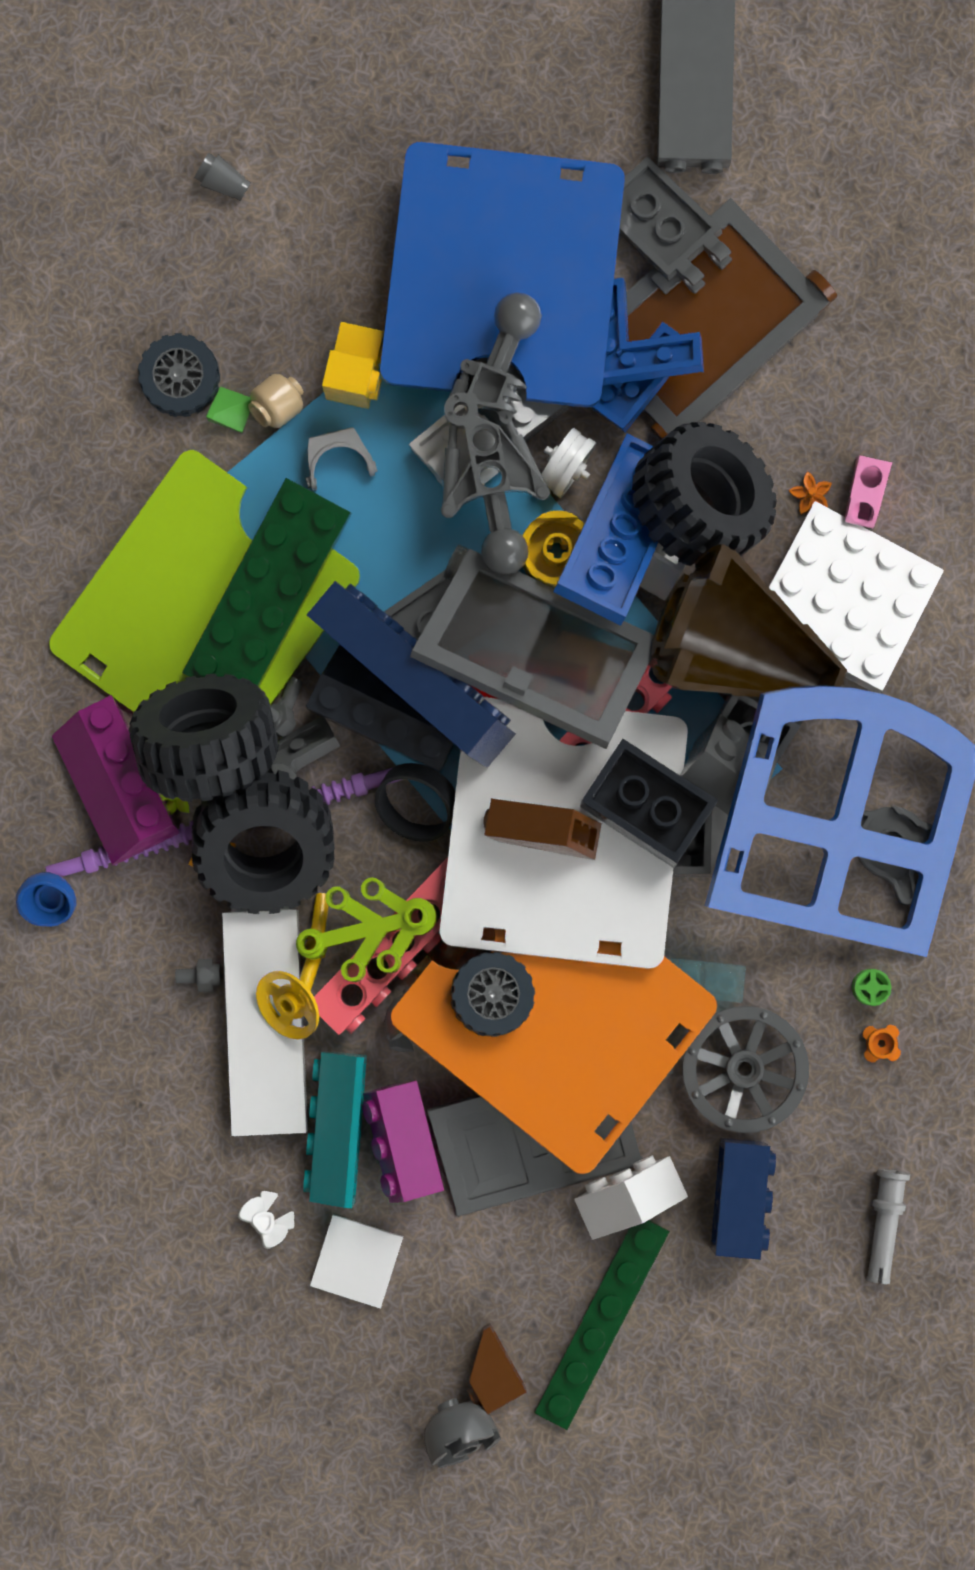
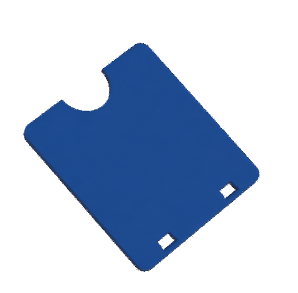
M416 142L410 145L405 154L380 374L384 382L392 386L451 392L456 378L461 372L460 365L463 360L475 361L490 356L499 334L494 320L495 307L499 301L508 294L520 292L528 294L536 300L542 315L537 331L527 339L520 340L511 361V365L516 368L524 384L527 386L526 401L577 407H592L596 405L602 394L625 182L623 170L615 164L426 142ZM448 156L470 158L469 169L447 166ZM561 169L584 171L582 181L560 179Z

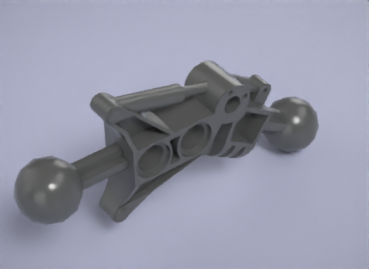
M520 292L508 294L499 301L494 312L495 325L499 330V334L487 363H479L468 359L463 360L460 365L462 371L460 379H456L450 396L444 405V414L449 423L448 448H445L441 513L445 518H452L464 504L477 498L484 499L490 533L485 537L481 546V556L484 564L492 572L499 575H510L519 571L525 565L528 558V545L525 538L518 531L512 529L505 493H527L540 501L546 500L550 494V490L543 480L523 435L518 434L512 422L513 414H516L517 410L510 403L511 401H522V398L515 391L516 389H527V386L513 375L507 373L520 340L527 339L537 331L542 317L540 306L536 300L528 294ZM470 376L474 377L471 386L468 383ZM459 405H464L467 407L468 413L465 416H457L454 413V409ZM478 408L499 411L500 422L505 425L511 439L508 438L499 425L479 417ZM458 429H464L470 463L459 479L460 449H457ZM480 431H487L493 435L495 443L491 449L481 451L474 446V436ZM495 468L501 473L502 480L498 486L488 488L481 483L480 475L484 469Z

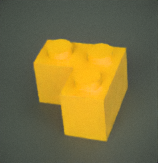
M345 322L340 323L335 348L330 350L322 383L326 400L369 409L371 399L378 400L382 383L378 368L379 364H381L384 331Z

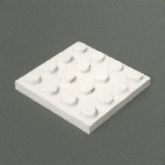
M815 501L769 588L780 596L803 624H808L845 666L847 669L845 678L872 692L881 693L944 570L863 526L845 522L844 516Z

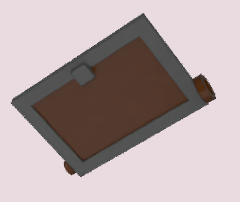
M732 198L710 216L722 227L723 234L718 239L731 250L729 256L732 258V261L724 269L720 270L704 250L693 259L691 263L704 274L702 280L705 282V286L696 294L686 287L678 275H675L668 281L655 267L626 292L629 342L650 339L662 322L680 335L700 332L702 338L704 372L670 376L644 409L655 422L650 428L660 440L682 424L702 422L837 298L834 288L816 270H812L805 277Z

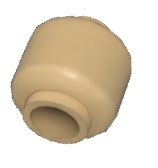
M272 374L250 392L251 403L248 404L249 410L255 420L263 427L281 428L303 410L301 398L303 389L293 377L286 378L281 374Z

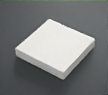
M333 1214L310 1286L381 1309L403 1236Z

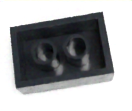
M622 739L582 799L580 807L669 866L675 868L718 800L633 744Z

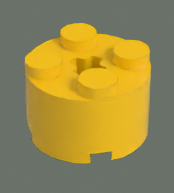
M566 511L546 512L533 520L523 533V537L528 545V558L523 566L527 576L555 588L584 526V522ZM553 543H560V548L567 550V552L562 553L559 559L554 558L553 553L547 552V550L552 549Z

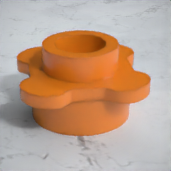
M887 1025L885 1028L879 1029L873 1026L866 1027L862 1033L863 1038L866 1039L867 1046L864 1052L865 1059L872 1063L878 1059L886 1058L890 1061L897 1060L901 1055L897 1040L899 1035L898 1028L894 1025ZM880 1040H883L885 1042V1045L883 1047H880L878 1045V1042Z

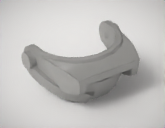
M353 427L309 438L308 463L310 477H306L308 488H312V491L317 490V480L314 477L316 463L325 451L334 447H348L359 452L367 463L366 468L369 471L370 477L375 476V472H378L375 461H373Z

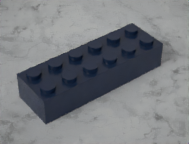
M334 581L307 613V616L465 754L486 768L489 767L516 735L507 726L511 719L486 699L481 702L484 696L471 685L411 658L412 649L418 640L351 583L347 588H344Z

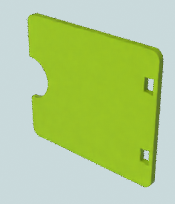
M195 450L183 452L50 637L49 646L52 653L133 712L136 711L138 705L143 700H148L150 694L157 689L161 691L166 688L167 684L174 681L177 683L185 681V678L189 676L182 672L252 542V539L244 531L240 518L241 502L248 487ZM334 549L260 685V688L269 698L270 706L324 632L321 627L307 616V613L334 581L344 588H347L350 583L354 587L359 584L360 571L358 567ZM91 654L107 665L102 676H99L83 664Z

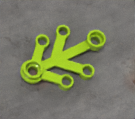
M373 877L368 878L361 885L362 895L371 901L379 900L398 913L381 917L351 898L347 890L341 887H332L327 891L325 897L328 906L336 910H343L363 923L324 933L316 929H306L298 935L296 947L303 957L314 960L323 957L328 947L364 939L353 959L345 961L341 967V974L344 979L350 982H359L364 978L366 966L388 932L400 930L390 950L382 951L377 957V966L381 971L390 974L395 973L400 969L401 958L414 937L425 935L433 929L437 918L434 906L422 898H413L406 901L386 889L381 880ZM377 883L379 886L378 893L370 896L368 894L369 885ZM337 892H342L344 897L342 903L335 905L332 901L333 895ZM415 910H421L423 918L419 923H413L411 920V915ZM313 936L316 940V945L313 949L307 950L305 941L308 937ZM392 955L395 959V964L393 967L386 969L383 964L384 958ZM352 964H357L359 973L356 977L351 978L348 974V968Z

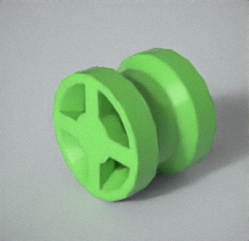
M866 969L856 974L851 986L856 1000L870 1006L880 1005L885 1002L890 996L892 988L888 976L876 969Z

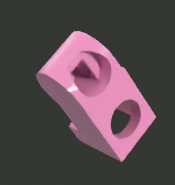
M861 455L856 457L849 490L850 496L845 513V522L874 528L892 462Z

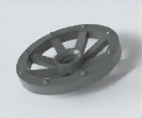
M737 1006L721 1010L713 1015L685 1051L682 1075L685 1089L691 1102L705 1118L726 1130L752 1133L772 1128L794 1112L807 1088L809 1061L802 1039L785 1019L763 1008ZM740 1019L755 1020L745 1050H741L729 1022ZM766 1024L776 1029L787 1041L760 1055L756 1054ZM717 1028H719L731 1053L730 1057L701 1049L707 1037ZM789 1053L793 1054L795 1063L794 1079L764 1069V1065ZM697 1059L726 1068V1072L699 1086L696 1076ZM744 1061L748 1062L751 1066L750 1073L740 1075L738 1072L739 1064ZM760 1080L790 1090L785 1100L776 1109L772 1110L758 1084ZM732 1082L733 1087L725 1114L712 1107L704 1096ZM744 1088L749 1089L762 1114L761 1117L752 1119L736 1118Z

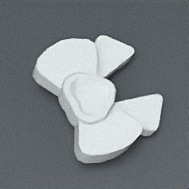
M262 1191L259 1197L250 1199L242 1206L238 1213L240 1220L251 1223V1226L261 1235L262 1245L265 1249L275 1247L282 1242L288 1230L294 1228V1212L291 1211L274 1220L272 1213L267 1212L278 1197L277 1193Z

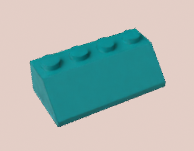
M323 1051L321 1052V1059H314L312 1081H319L318 1096H311L309 1118H316L315 1133H308L306 1155H313L312 1170H305L303 1192L310 1193L309 1202L351 1209L355 1204L367 1055Z

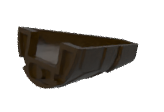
M724 544L708 549L695 560V564L698 567L693 573H690V576L685 573L682 575L660 615L651 657L657 659L658 666H654L653 672L659 681L676 689L720 692L730 696L760 697L761 693L791 687L820 685L844 687L843 680L847 672L845 666L813 629L798 619L780 596L763 582L735 550H731Z

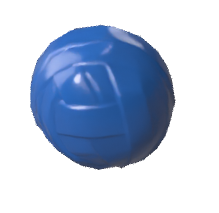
M41 872L31 875L24 880L16 893V907L20 915L29 923L36 926L52 927L66 922L73 915L76 908V896L71 885L64 878L51 872Z

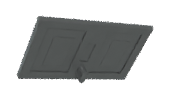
M479 1095L428 1109L457 1217L633 1168L635 1162L643 1159L640 1156L631 1122L597 1166L589 1173L579 1174L572 1171ZM607 1115L594 1132L604 1140L618 1121Z

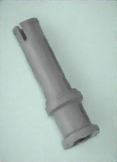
M878 1169L877 1175L880 1177L878 1197L873 1200L872 1205L874 1210L877 1211L866 1280L878 1283L879 1277L881 1284H890L898 1218L906 1210L903 1197L905 1183L910 1180L911 1174L896 1170Z

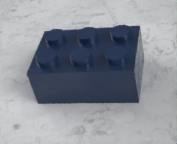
M720 1138L710 1247L715 1256L761 1260V1252L768 1251L770 1230L764 1225L765 1213H771L773 1191H769L767 1182L768 1175L774 1176L776 1153H772L770 1151L771 1146L765 1142Z

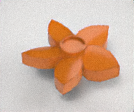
M807 471L803 479L804 487L796 486L788 490L795 498L802 499L799 505L800 514L802 515L811 509L815 501L828 508L827 500L823 495L828 493L832 483L822 481L816 484L812 474Z

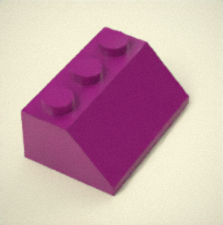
M417 1081L392 1084L363 1093L362 1111L365 1120L371 1126L373 1134L371 1147L375 1158L380 1162L383 1174L380 1179L381 1188L385 1196L389 1198V1202H406L444 1191Z

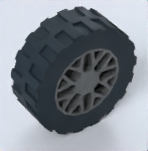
M182 333L162 336V339L153 341L150 344V348L142 354L143 359L138 366V380L142 392L149 403L163 414L167 413L173 417H188L195 412L198 414L203 411L207 404L210 405L212 403L214 395L219 390L220 372L217 360L202 340L198 341L195 336L189 334L185 336Z
M500 952L483 953L468 960L455 975L450 990L451 1006L456 1013L457 1019L469 1031H474L481 1036L497 1037L510 1033L520 1027L529 1017V1013L534 1006L535 987H533L531 975L525 970L526 967L521 962H517L514 957L503 955Z

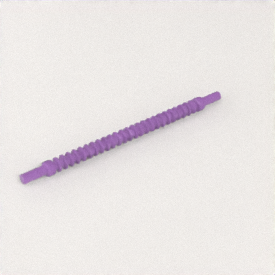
M390 769L365 776L363 773L351 775V780L348 781L343 777L341 783L338 784L333 780L330 786L322 783L321 788L317 790L323 796V802L327 805H330L333 799L340 802L341 797L344 796L349 800L352 794H355L357 797L368 794V790L379 787ZM403 779L395 780V781H392V782H390V783H388V784H391V783H394V782H398V781H401V780H403ZM190 821V825L186 827L181 823L178 829L179 834L132 857L135 860H138L140 854L148 857L150 851L158 854L160 848L168 851L171 845L179 848V843L184 842L186 846L189 845V841L192 840L193 821ZM100 846L97 852L89 849L81 852L80 857L46 866V872H51L60 877L84 870L87 873L98 871L99 866L102 865L104 868H108V864L111 861L106 850Z

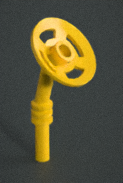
M317 893L311 929L324 933L329 906L326 903V894ZM312 936L306 939L308 940L305 942L307 950L313 949L316 945V940ZM326 954L319 959L306 958L299 979L283 971L270 972L260 979L256 989L258 1007L267 1023L281 1035L299 1040L307 1038L316 1030L319 1023V1010L311 989L321 959L325 958ZM285 979L290 981V984H284L280 987L273 983V981ZM269 995H272L274 1005L278 1012L281 1014V1016H279L273 1008ZM304 1016L309 1023L304 1027L292 1025L293 1019H300Z

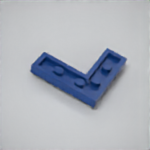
M624 278L614 279L603 385L704 372L700 332L629 342L626 283Z
M662 322L650 339L680 334ZM669 377L602 385L601 398L591 408L626 433Z

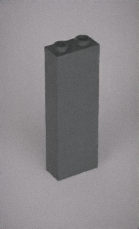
M661 0L657 166L665 167L666 172L683 173L687 167L701 168L702 173L718 174L723 172V168L730 167L732 160L735 0Z

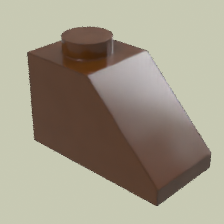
M491 1323L483 1326L469 1377L471 1387L467 1389L472 1402L483 1406L487 1414L527 1393L524 1382Z

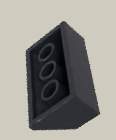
M341 645L338 646L322 672L306 705L309 711L416 763L431 767L441 773L455 745Z

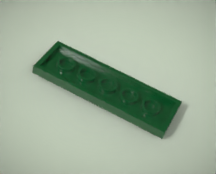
M285 478L182 673L189 677L196 676V678L205 677L206 674H216L220 677H223L225 674L234 675L237 679L243 677L260 687L352 513Z

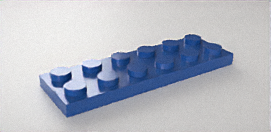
M628 433L621 443L553 590L554 593L620 626L628 614L659 543L658 541L654 543L648 536L650 531L646 525H641L638 518L640 511L634 507L633 494L636 491L632 490L635 467L638 461L653 446Z

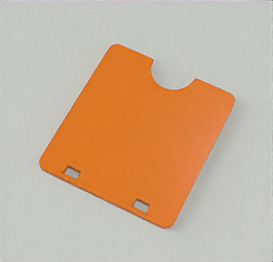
M494 929V941L506 943V930ZM599 941L597 953L621 956V943ZM500 952L503 955L514 957L517 962H521L526 967L525 970L531 975L533 979L532 984L535 987L534 1006L526 1021L514 1031L497 1037L481 1036L465 1028V1025L457 1019L456 1013L452 1009L450 990L453 979L459 970L448 969L431 961L391 1012L393 1026L572 1171L579 1174L589 1173L597 1166L717 1010L715 997L665 956L657 967L646 969ZM680 1024L689 1032L674 1049L666 1039L676 1026ZM609 1115L614 1120H617L618 1123L603 1140L594 1131L605 1117Z

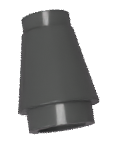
M208 153L194 177L202 182L200 186L239 201L242 200L251 184L250 181L246 180L243 175L219 154L215 157Z

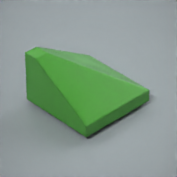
M220 387L207 413V420L243 433L250 414L248 404L251 403L250 397Z

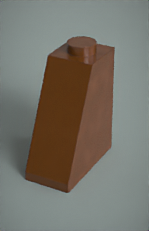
M491 798L490 807L485 812L483 820L484 836L495 841L595 860L602 823L574 809Z

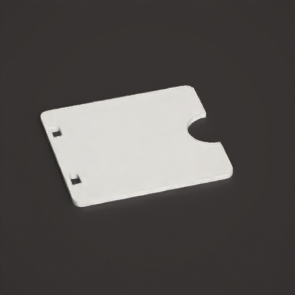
M484 697L481 702L486 699L511 719L507 726L516 735L488 768L460 750L440 922L441 939L445 944L453 947L646 969L657 967L664 958L673 867L582 809L580 804L622 739L633 744L681 776L685 762L687 725L682 719L674 716L625 711L607 749L594 743L584 746H572L557 740L548 731L543 719L500 699ZM491 798L574 809L602 823L595 860L501 843L484 836L483 820L485 812L490 807ZM483 928L506 930V943L481 940ZM599 941L621 943V956L597 953Z

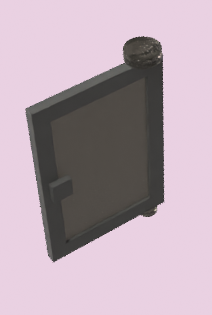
M458 544L443 578L450 580L451 583L412 649L410 657L607 749L647 667L654 668L658 664L657 659L651 657L654 635L625 621L620 626L554 593L553 587L519 571L510 575H499L492 572L484 564L480 553Z

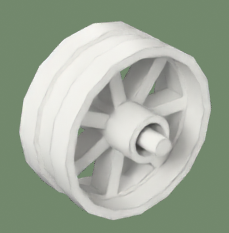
M575 428L571 429L559 446L556 445L554 449L547 446L544 450V453L549 455L547 459L548 464L541 475L546 486L559 498L564 496L574 482L572 478L578 481L580 477L587 480L590 476V473L585 471L587 468L586 462L597 443L590 438L587 439L582 436L581 432Z

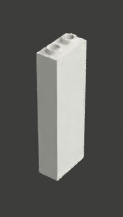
M287 906L280 908V913L269 914L268 910L259 911V914L247 913L245 908L240 907L239 911L231 908V913H222L232 1136L306 1133L308 1131L304 1039H290L275 1031L261 1014L256 999V989L260 979L270 972L283 971L294 975L298 979L300 978L301 955L296 947V940L300 934L299 910H289ZM277 979L273 983L281 987L284 984H290V981ZM269 995L273 1008L275 1009L277 1014L281 1016V1014L278 1012L274 1005L272 995ZM303 1017L293 1019L292 1025L304 1027Z

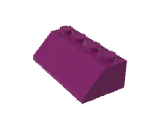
M112 695L79 710L52 735L113 866L180 833L162 795L147 787V784L142 781L139 775L129 735V726Z

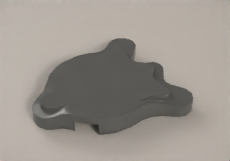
M896 806L883 807L873 811L864 810L861 820L863 829L920 843L928 841L933 826L921 821L914 813L905 808ZM858 857L864 868L873 875L883 878L892 886L897 901L900 904H912L916 889L914 878L916 870Z

